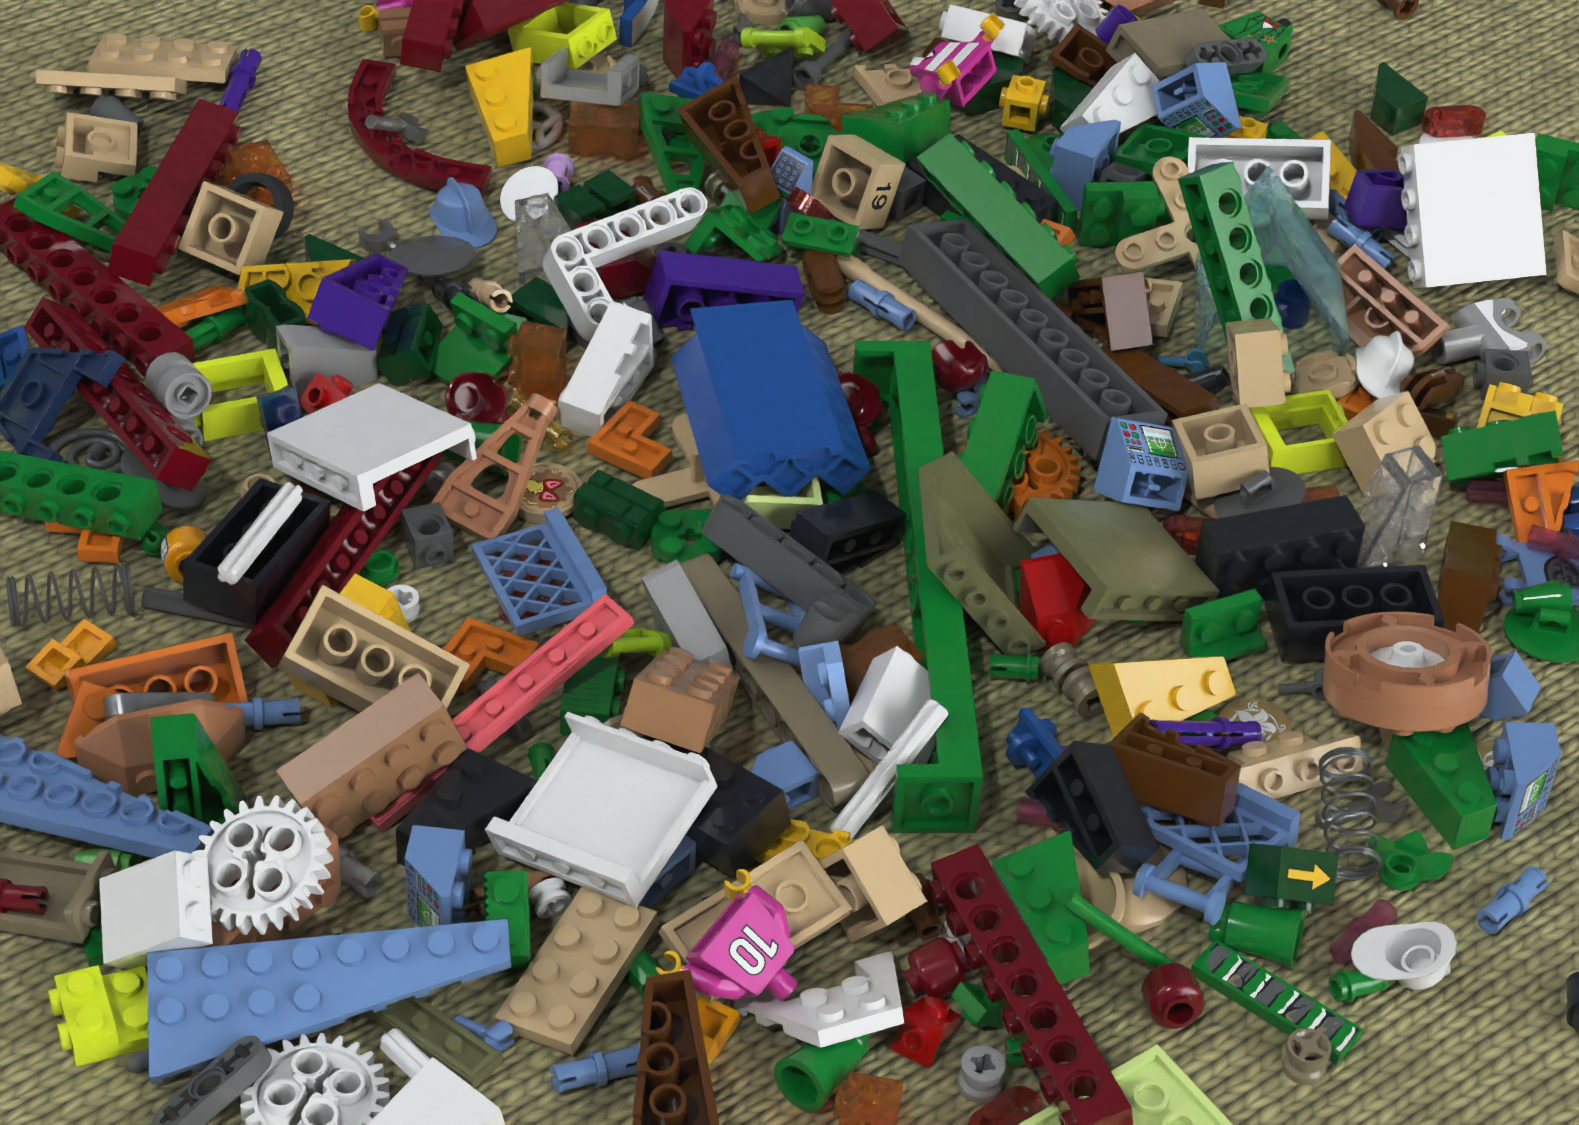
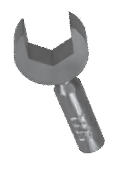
M401 112L398 118L368 115L365 120V124L369 129L398 132L416 143H423L430 130L417 126L419 118L405 112Z
M378 219L380 234H366L359 227V244L366 251L378 253L388 250L390 253L395 246L400 244V242L395 241L393 225L386 220Z
M1391 782L1375 783L1367 791V794L1372 795L1376 799V804L1366 812L1372 813L1379 822H1396L1401 820L1406 814L1408 798L1397 804L1381 800V798L1390 794ZM1366 797L1365 803L1358 801L1337 808L1351 811L1361 810L1369 807L1372 800ZM1326 810L1327 818L1330 821L1337 815L1345 813V811ZM1322 812L1316 813L1315 822L1319 829H1324L1327 823L1322 817ZM1354 814L1344 816L1335 820L1332 824L1338 825L1363 818L1365 815Z

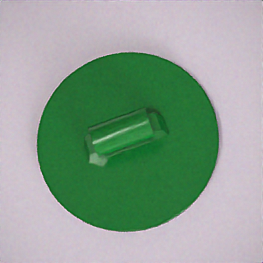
M1541 606L1540 611L1534 615L1514 614L1513 608L1506 614L1503 623L1505 635L1520 651L1537 659L1550 662H1573L1579 660L1578 610L1572 608L1571 612Z

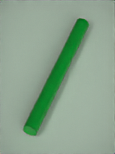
M1068 889L1062 893L1060 897L1061 905L1154 969L1160 965L1176 963L1074 891Z

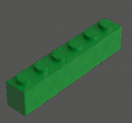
M948 133L916 157L925 178L1050 300L1081 278L1075 265L1079 260L1071 247L1067 244L1061 246L1057 242L1058 238L1052 228L1047 223L1040 225L1037 222V216L1032 208L1025 201L1020 204L1016 200V194L1006 181L999 183L995 179L996 174L985 160L979 162L976 159L974 150L965 140L959 142L951 133Z

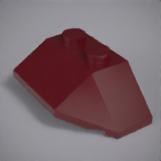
M466 0L462 17L459 18L456 39H451H453V44L458 52L569 0Z

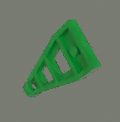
M641 92L638 99L641 130L667 194L689 187L699 190L705 158L692 142L689 149L668 146L662 134V130L686 133L676 109L693 99ZM669 161L690 163V175L674 174ZM682 207L684 211L691 213L689 209Z
M54 171L17 194L13 205L14 208L25 213L33 221L41 222L44 225L110 252L116 237L99 229L107 226L118 235L126 222L85 189ZM72 205H77L90 214L92 218L84 223L67 217L62 212Z

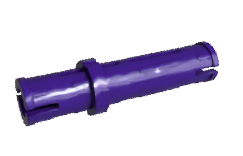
M247 48L242 50L238 63L231 68L228 75L230 81L219 105L240 111L248 90L253 88L256 82V77L254 76L262 61V56L257 50L250 48L249 53Z
M1215 717L1211 721L1149 720L1150 726L1164 733L1168 728L1177 732H1194L1193 734H1180L1179 741L1188 746L1201 744L1203 746H1212L1216 750H1224L1229 746H1242L1248 742L1261 741L1262 729L1257 721H1229L1226 717ZM1214 732H1224V733H1229V734H1213V733H1214Z

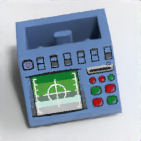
M1226 62L1195 63L1151 86L1158 118L1168 128L1205 135V138H1222L1242 128Z
M1112 417L1093 491L1124 503L1179 511L1189 473L1175 429L1170 426Z
M1505 722L1501 738L1494 740V763L1492 767H1487L1486 775L1497 802L1493 822H1498L1501 840H1510L1545 809L1561 757L1555 724Z
M412 825L405 855L407 915L418 927L465 923L466 912L461 909L463 903L470 904L471 889H473V878L466 877V875L470 874L472 849H465V830Z

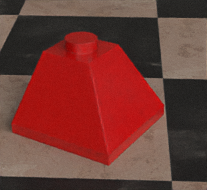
M1062 553L1020 561V612L1046 641V646L1036 650L1037 652L1048 651L1051 647L1061 642H1068L1072 646L1076 645L1097 620L1088 619L1081 610L1092 589Z

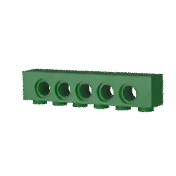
M1234 162L1211 164L1177 178L1226 343V322L1270 318L1284 333L1282 319L1277 311L1272 294L1271 281L1264 267L1261 247L1256 240L1251 223V214L1246 206L1240 185V176L1236 171ZM1288 346V356H1282V363L1284 369L1288 370L1289 374L1295 372V368L1292 362V353Z
M0 450V513L46 522L58 521V524L142 540L163 511L155 480Z

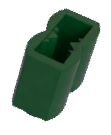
M270 279L245 288L248 328L255 337L266 342L267 349L275 348L278 355L276 326L282 324L306 326L305 313L297 303L287 299L284 289L278 283Z

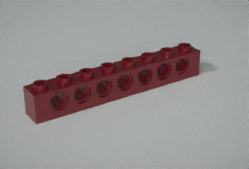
M16 197L0 205V252L7 257L13 266L17 265L22 269L33 283H38L54 301L77 310L101 338L110 344L116 353L130 361L142 376H146L150 364L158 356L165 353L176 352L184 355L191 363H195L193 339L118 276L107 273L108 268L69 235L41 222L29 219L25 213L13 207Z
M42 297L24 326L27 333L41 348L64 349L67 352L91 349L95 353H104L105 350H112L77 310ZM122 362L107 388L82 376L76 385L77 390L155 479L192 492L200 478L205 474L212 459L129 367Z
M443 451L373 483L375 507L363 512L344 503L244 640L271 669L279 665L321 586L324 585L340 594L353 575L359 574L401 515V510L406 508L444 454Z
M976 844L931 862L933 881L928 882L931 897L937 907L944 905L947 911L946 921L954 938L962 937L966 944L964 946V953L973 971L980 969L984 976L982 984L991 1003L998 1001L1003 1010L1001 1011V1018L1004 1027L1011 1037L1017 1035L1022 1044L1019 1048L1024 1063L1030 1071L1033 1069L1037 1070L1041 1077L1039 1079V1086L1046 1102L1049 1105L1055 1103L1061 1113L1058 1115L1060 1125H1133L1130 1103L980 846ZM1060 1062H1070L1068 1064H1058ZM1081 1096H1089L1087 1099H1078Z

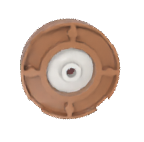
M1379 612L1344 621L1342 633L1334 637L1335 633L1330 632L1326 638L1323 693L1327 701L1338 710V714L1343 718L1354 719L1368 725L1389 729L1393 734L1400 736L1411 735L1414 731L1448 733L1452 732L1455 726L1464 724L1477 717L1486 707L1491 668V648L1481 635L1463 624H1456V632L1434 626V615L1415 612Z

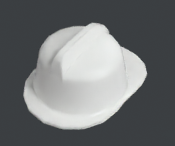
M1395 331L1389 337L1376 336L1365 347L1356 350V373L1362 386L1378 399L1399 394L1400 382L1410 375L1414 364V355L1402 344L1400 332Z
M1435 921L1385 925L1372 928L1361 934L1353 944L1351 957L1354 966L1365 976L1377 980H1397L1404 987L1413 990H1424L1433 987L1445 975L1450 974V961L1455 955L1457 941L1451 929Z

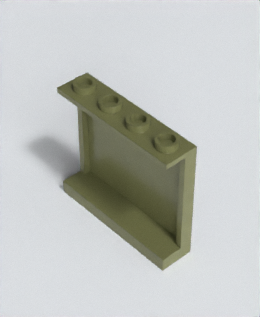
M953 451L920 467L919 479L928 568L1005 655L1025 656L1027 652L1032 653L1046 646V641L1019 611L1014 568L1020 566L1021 560L1031 559V554L1035 553L1034 547L1021 532L1014 531V523Z
M1030 497L1013 527L1015 532L1045 533L1092 590L1081 607V610L1088 619L1183 621L1185 609L1214 601L1220 592L1143 505L1124 502Z

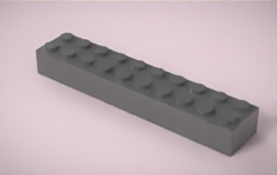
M967 219L910 224L907 226L898 262L1008 374L1035 378L1048 410V415L1091 458L1101 460L1112 417L1165 425L1168 414Z

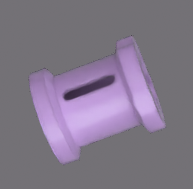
M555 153L546 157L543 167L555 175L558 182V194L570 188L569 178L574 173L575 165L568 156Z

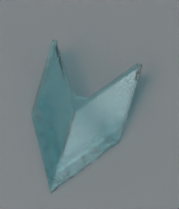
M1269 165L1244 195L1246 206L1251 214V223L1256 240L1261 247L1264 265L1287 266L1330 326L1331 351H1336L1339 356H1342L1348 343L1349 335L1340 264ZM1198 252L1196 255L1194 349L1197 348L1203 351L1208 333L1219 320V316L1200 252Z

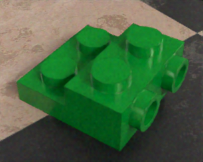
M1142 122L1113 154V163L1118 162L1152 175L1154 165L1158 160L1164 157H1175L1183 161L1188 168L1189 137L1205 138V135Z
M1538 133L1535 146L1541 209L1553 212L1554 206L1557 204L1579 210V143Z
M1155 181L1086 182L1077 235L1079 247L1114 246L1116 250L1121 240L1160 227L1156 223V218L1164 216L1165 202L1164 197L1158 195Z

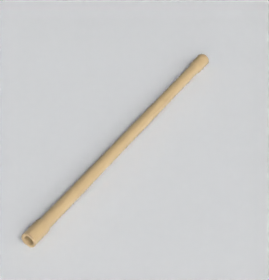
M837 256L836 259L841 274L854 282L862 279L879 291L885 290L890 292L896 301L916 311L917 322L943 339L953 340L960 348H965V342L971 341L987 356L990 369L1007 373L966 331L874 272L870 266L855 256ZM1187 482L1183 497L1212 519H1218L1214 509L1215 497L1196 500Z

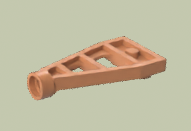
M533 393L525 405L518 409L475 450L477 459L470 460L467 458L448 476L431 503L440 502L448 522L483 541L505 535L518 514L546 429L558 412V408L547 398ZM514 434L528 440V445L520 461L517 463L498 454L501 446ZM492 465L501 468L509 474L505 492L498 499H493L472 487L473 480L485 468Z

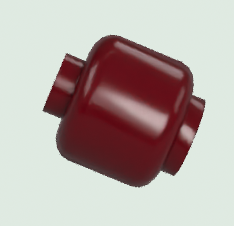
M937 937L909 952L908 963L910 968L903 971L914 995L923 992L926 998L942 999L952 994L960 982L967 983L966 974L972 970L957 941L950 943L945 937Z
M1177 963L1160 965L1150 971L1143 981L1141 988L1142 997L1149 1015L1156 1024L1168 1029H1178L1188 1026L1202 1013L1204 1007L1203 992L1196 976L1188 967Z

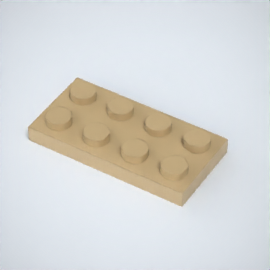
M112 33L102 37L89 58V73L174 77L188 81L226 83L231 68L234 67L238 59L237 46H230L223 41H211L203 44L194 43L193 40L187 38L163 41L156 36H143L137 39L127 38L126 35L121 33Z
M36 70L35 84L46 86V92H53V94L74 95V88L80 89V94H87L88 96L105 95L108 97V90L115 91V96H121L122 98L142 99V92L150 93L149 98L176 101L177 94L186 95L187 81L174 77Z
M800 840L749 872L751 886L757 885L783 905L791 932L789 940L795 949L849 916L853 910L803 840ZM738 880L731 883L735 887L744 885ZM724 888L661 926L659 930L660 936L670 950L679 955L684 966L689 964L685 959L687 954L731 903L732 900L726 896ZM702 994L709 1004L719 998Z
M581 887L494 1016L495 1022L505 1020L512 1026L513 1034L574 1056L626 976L633 960L644 948L659 925L658 912L640 905L636 908Z

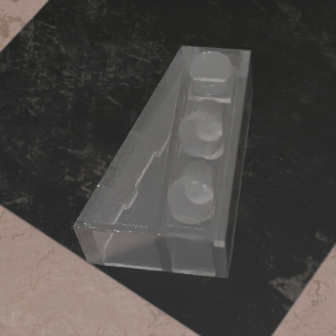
M548 193L515 200V245L518 288H521L536 276L551 284L542 265L543 259L553 240L559 235L571 231ZM557 254L562 260L569 261L564 255ZM574 285L577 290L585 291L581 286Z
M1419 445L1385 454L1366 487L1364 493L1367 495V499L1360 512L1357 511L1366 527L1356 568L1401 566L1422 560L1443 474Z

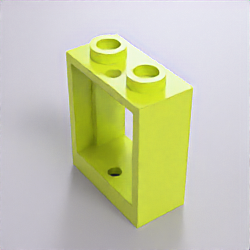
M568 2L508 29L513 52L531 47L533 63L542 64L560 48L568 49V67L570 69L579 68L617 40L610 9Z
M275 348L192 363L210 382L212 392L264 383L268 393L267 395L208 404L201 414L192 417L195 426H200L204 441L279 428L294 421L292 394Z
M1330 389L1285 396L1286 404L1249 408L1267 444L1269 467L1284 468L1296 474H1304L1348 466L1332 433L1347 423L1348 420L1345 417L1342 405L1337 403ZM1319 424L1327 439L1285 445L1278 431Z

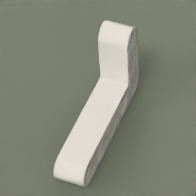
M691 187L683 188L564 233L553 240L543 259L542 265L577 332L583 339L588 342L591 341L600 324L595 322L591 316L602 320L612 300L595 268L692 231L707 209V200L701 191ZM682 207L689 209L691 213L684 211ZM651 219H656L661 225L654 223ZM620 230L627 232L631 237L623 235ZM589 242L595 243L600 249L592 247ZM557 254L564 255L569 261L562 260ZM574 285L581 286L586 292L577 290Z

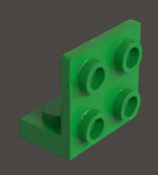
M731 204L708 211L684 244L686 248L696 254L704 250L710 251L717 245L721 247L730 238L758 262L777 256L783 250V247L777 243L778 238L774 233L764 227H757L750 221L751 216L745 209L738 205L732 206Z
M458 292L450 301L456 326L437 345L430 375L449 385L454 377L466 372L489 373L496 380L523 352L516 325L463 293Z

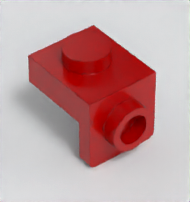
M922 997L903 1011L904 1023L898 1025L891 1048L894 1052L929 1067L935 1061L941 1042L957 1031L962 1015L951 1010L950 1005L941 999Z

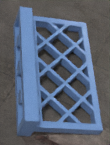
M559 507L544 511L546 523L471 544L472 553L517 636L573 620L604 594L608 595L604 582ZM543 539L538 546L526 544L528 542ZM498 551L504 552L501 557L487 555ZM516 555L528 557L525 562L512 560ZM541 559L553 561L550 566L537 564ZM503 570L515 572L512 577L500 576ZM527 575L540 577L536 582L524 580ZM552 579L565 581L561 587L549 585ZM514 591L526 592L523 598L510 596ZM539 595L552 597L548 603L536 601ZM564 600L579 602L569 606L560 605ZM526 611L539 613L529 618L520 619Z
M1240 782L1238 783L1234 810L1224 820L1227 824H1221L1219 827L1184 825L1183 819L1192 818L1174 812H1161L1155 808H1150L1149 804L1141 802V810L1155 840L1240 883L1246 878L1250 843L1293 848L1297 844L1301 812ZM1175 819L1176 826H1161L1153 820ZM1251 835L1261 841L1250 842L1248 836ZM1239 836L1241 842L1220 843L1218 837ZM1210 837L1211 843L1197 844L1188 838ZM1245 855L1246 860L1238 865L1224 858V856Z

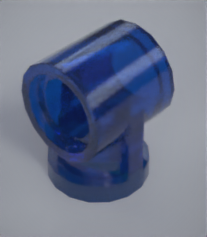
M1287 279L1278 285L1277 293H1273L1277 311L1282 319V327L1299 329L1308 323L1313 289L1307 282L1299 279Z

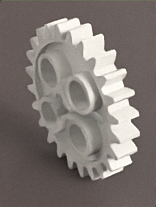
M1015 0L1013 3L1015 6L1022 8L1019 12L1020 15L1030 18L1027 22L1029 25L1038 26L1037 32L1039 34L1046 32L1050 41L1056 38L1059 40V43L1076 23L1098 37L1095 29L1108 14V10L1100 8L1103 4L1100 0Z
M276 795L269 806L261 796H257L254 808H249L242 800L239 804L240 813L234 815L231 811L225 809L224 817L226 822L221 825L218 822L211 821L209 824L214 830V834L212 836H199V840L203 843L205 849L192 852L193 855L206 857L208 860L211 919L215 923L220 921L228 931L237 926L243 935H247L252 925H254L259 933L263 935L267 930L269 922H273L279 930L283 929V917L287 915L297 922L299 920L297 908L300 905L307 909L313 908L311 901L308 899L310 894L323 895L324 890L318 884V880L331 877L330 872L324 866L333 861V856L326 849L331 845V841L324 833L325 828L307 807L301 809L293 799L285 805L281 798ZM252 838L247 845L242 847L244 842ZM293 843L287 850L282 851L286 845ZM240 878L234 886L229 887L234 880ZM281 883L276 890L270 892L274 885Z
M320 1033L316 1043H310L306 1035L303 1034L300 1037V1045L295 1047L285 1039L283 1040V1052L281 1053L268 1048L267 1050L272 1056L269 1068L240 1094L241 1119L245 1121V1125H367L390 1102L389 1078L384 1077V1066L382 1063L374 1064V1053L370 1051L360 1055L359 1042L351 1044L348 1048L343 1047V1036L340 1035L332 1044L326 1043L324 1033Z

